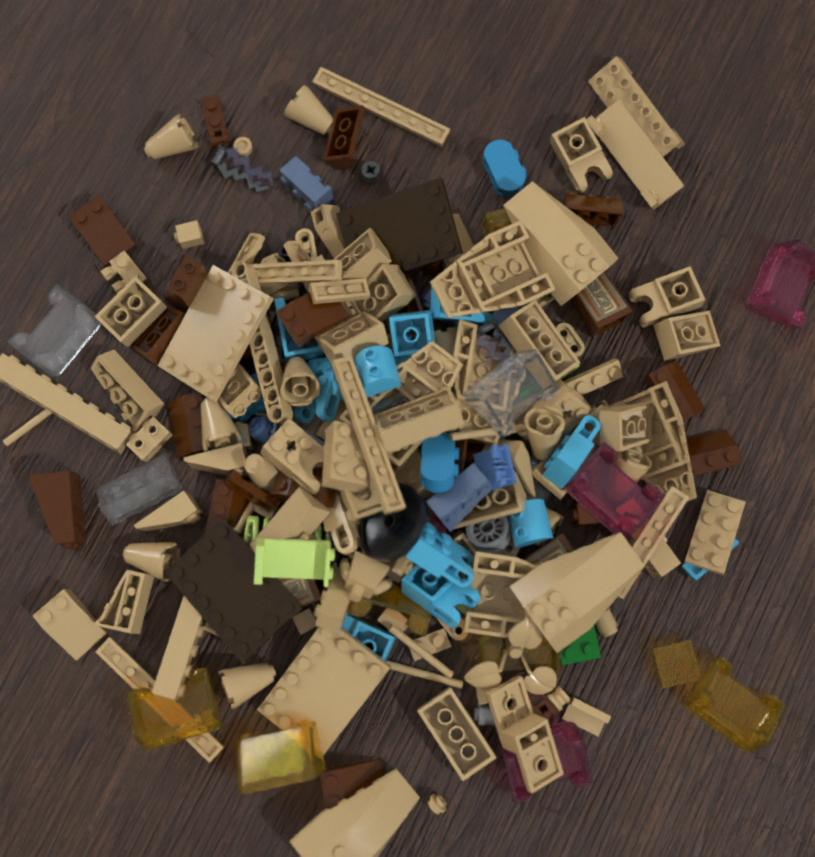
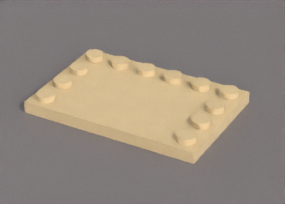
M213 265L158 366L209 399L217 402L274 298Z
M319 627L257 710L320 760L389 671L391 665L343 627H341L339 633Z

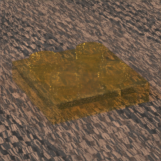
M690 639L651 649L661 688L664 689L702 679Z

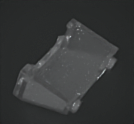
M56 284L48 295V300L54 307L30 335L24 331H19L7 342L51 376H58L65 370L101 325V322L95 318L96 313Z
M531 349L518 351L508 356L464 392L463 397L498 435L507 436L514 431L515 423L513 421L536 401L552 399L559 387L537 350Z

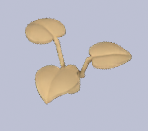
M530 615L510 630L508 637L505 639L506 649H503L500 667L498 668L497 663L494 661L482 662L467 672L464 677L465 681L482 690L496 687L501 681L499 673L502 672L506 657L509 655L512 658H521L529 674L523 678L527 691L533 694H546L556 688L557 677L552 668L539 666L532 672L523 656L524 647L534 649L540 645L543 639L542 632Z

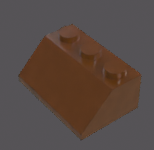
M363 105L337 109L335 111L323 161L336 170L351 169L364 117L365 107Z
M571 192L565 194L563 199L564 206L590 225L616 227L623 215L621 199H616L612 196L602 198L594 194L584 196Z
M168 304L166 305L168 308L144 331L131 347L161 370L163 369L158 364L185 316L184 313Z
M678 361L664 365L644 378L649 388L667 381L683 422L706 410Z
M200 392L183 395L167 403L177 459L205 452L202 446L201 403L206 396Z
M726 429L686 439L693 477L743 464L738 445Z
M216 479L205 534L222 518H226L235 528L250 502L226 487L224 480ZM245 527L243 528L240 534L243 539L245 534Z

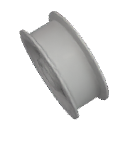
M506 516L466 526L467 537L473 547L479 552L497 553L508 545L512 537Z

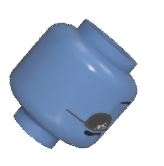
M266 416L255 417L249 423V434L258 442L266 444L271 437L275 423L271 422Z

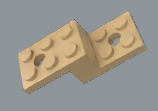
M517 675L486 692L502 748L516 754L527 791L534 793L562 776L564 773L548 720L533 713L523 677ZM512 698V704L507 708V702ZM540 760H543V763H542V765H541V768L538 769V768H537L538 762H539Z

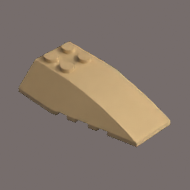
M533 181L503 205L511 224L522 221L530 237L524 244L539 274L548 273L556 289L550 294L560 306L574 297L619 259L591 225Z
M521 220L488 234L430 282L447 318L523 306L556 290L548 273L539 274L524 244L530 237Z
M463 320L458 321L453 357L463 364L454 382L456 401L464 421V425L458 428V432L505 426L506 418L510 414L512 404L520 391V385L525 379L527 365L521 359L519 365H524L525 368L522 378L519 380V369L516 368V362L513 358H507L503 355L506 348L498 347L500 339H494L493 337L478 333V325ZM512 346L510 355L521 358ZM500 435L472 439L496 445Z
M430 342L413 354L406 362L397 365L402 386L367 397L373 417L375 415L372 410L374 406L388 397L391 401L394 400L398 393H403L406 397L401 402L405 400L410 402L448 387L451 389L463 364L435 342ZM346 409L339 418L344 423L352 424ZM423 440L418 444L402 447L399 451L388 452L389 461L401 467Z
M667 381L610 405L609 408L652 403L653 441L633 447V449L640 452L639 456L642 458L646 455L652 461V466L641 480L645 481L648 486L647 489L658 505L671 486L688 496L689 499L687 501L697 498L683 419Z
M618 532L593 544L583 546L575 551L541 563L509 587L558 653L593 627L644 567V564L622 533Z
M475 551L471 567L474 579L470 586L479 592L480 602L473 608L465 607L464 632L503 638L508 637L512 627L529 615L509 586L533 570L537 565L513 556Z
M394 769L372 782L373 785L368 788H362L356 791L357 794L346 800L344 798L339 801L337 806L330 810L327 808L295 835L290 840V843L301 857H378L420 797L399 771Z

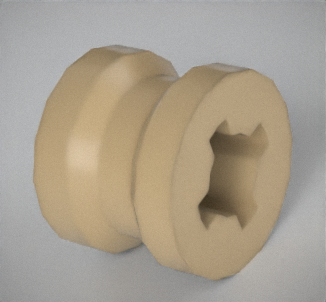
M559 685L553 693L546 695L558 711L563 709L565 703L571 702L569 696Z

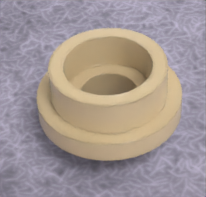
M432 794L428 801L429 807L436 814L444 813L446 811V801L442 796Z

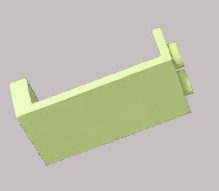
M257 538L254 584H262L263 577L321 579L324 580V587H328L329 579H333V567H330V561H334L335 549H331V541Z

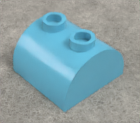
M372 346L360 351L356 355L354 364L366 397L402 386L391 349L385 346Z
M544 499L525 501L523 512L507 515L515 548H522L553 538Z

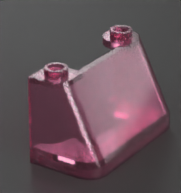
M799 239L774 244L766 255L748 299L747 307L758 314L791 328H803L806 322V314L799 309L810 281L815 279V251Z
M604 441L568 481L566 490L614 534L621 532L626 539L643 526L666 495L653 485H647L642 489L613 463L616 459V453Z
M573 722L551 725L550 730L564 774L550 783L569 779L573 785L578 787L593 783L585 741L577 725ZM500 741V752L513 802H525L531 797L532 793L527 791L517 756L502 748ZM540 760V761L538 762V765H537V768H538V769L541 768V765H542V763H543V760Z

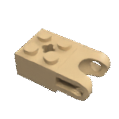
M585 117L551 135L550 143L578 193H583L587 189L588 183L585 178L587 172H596L602 180L612 177L613 171Z
M691 266L657 278L652 282L632 289L628 293L631 302L644 301L651 308L649 312L643 314L639 322L643 328L657 324L667 318L676 317L701 308L705 302V297Z
M561 379L532 406L533 408L537 407V410L543 409V406L553 407L563 414L565 427L558 443L593 410L581 394ZM525 418L519 424H524ZM526 429L524 432H518L520 437L529 440Z
M288 418L262 447L260 454L288 478H292L308 493L316 494L320 489V483L314 477L312 470L316 467L323 468L324 452L322 446ZM287 446H289V447L293 448V450L291 449V450L289 451V450H287L286 448H287Z
M337 490L333 506L328 508L331 512L323 520L326 532L332 536L336 549L352 559L357 547L362 548L360 542L361 519L352 520L348 508L343 501L342 494ZM362 548V554L368 556Z

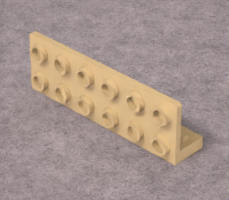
M618 56L613 58L589 80L590 85L607 108L617 100L621 101L662 157L675 147L680 149L685 145L677 132L669 127L632 77L631 70Z
M617 100L596 118L591 115L586 119L590 127L600 137L652 209H656L684 187V184L620 100Z

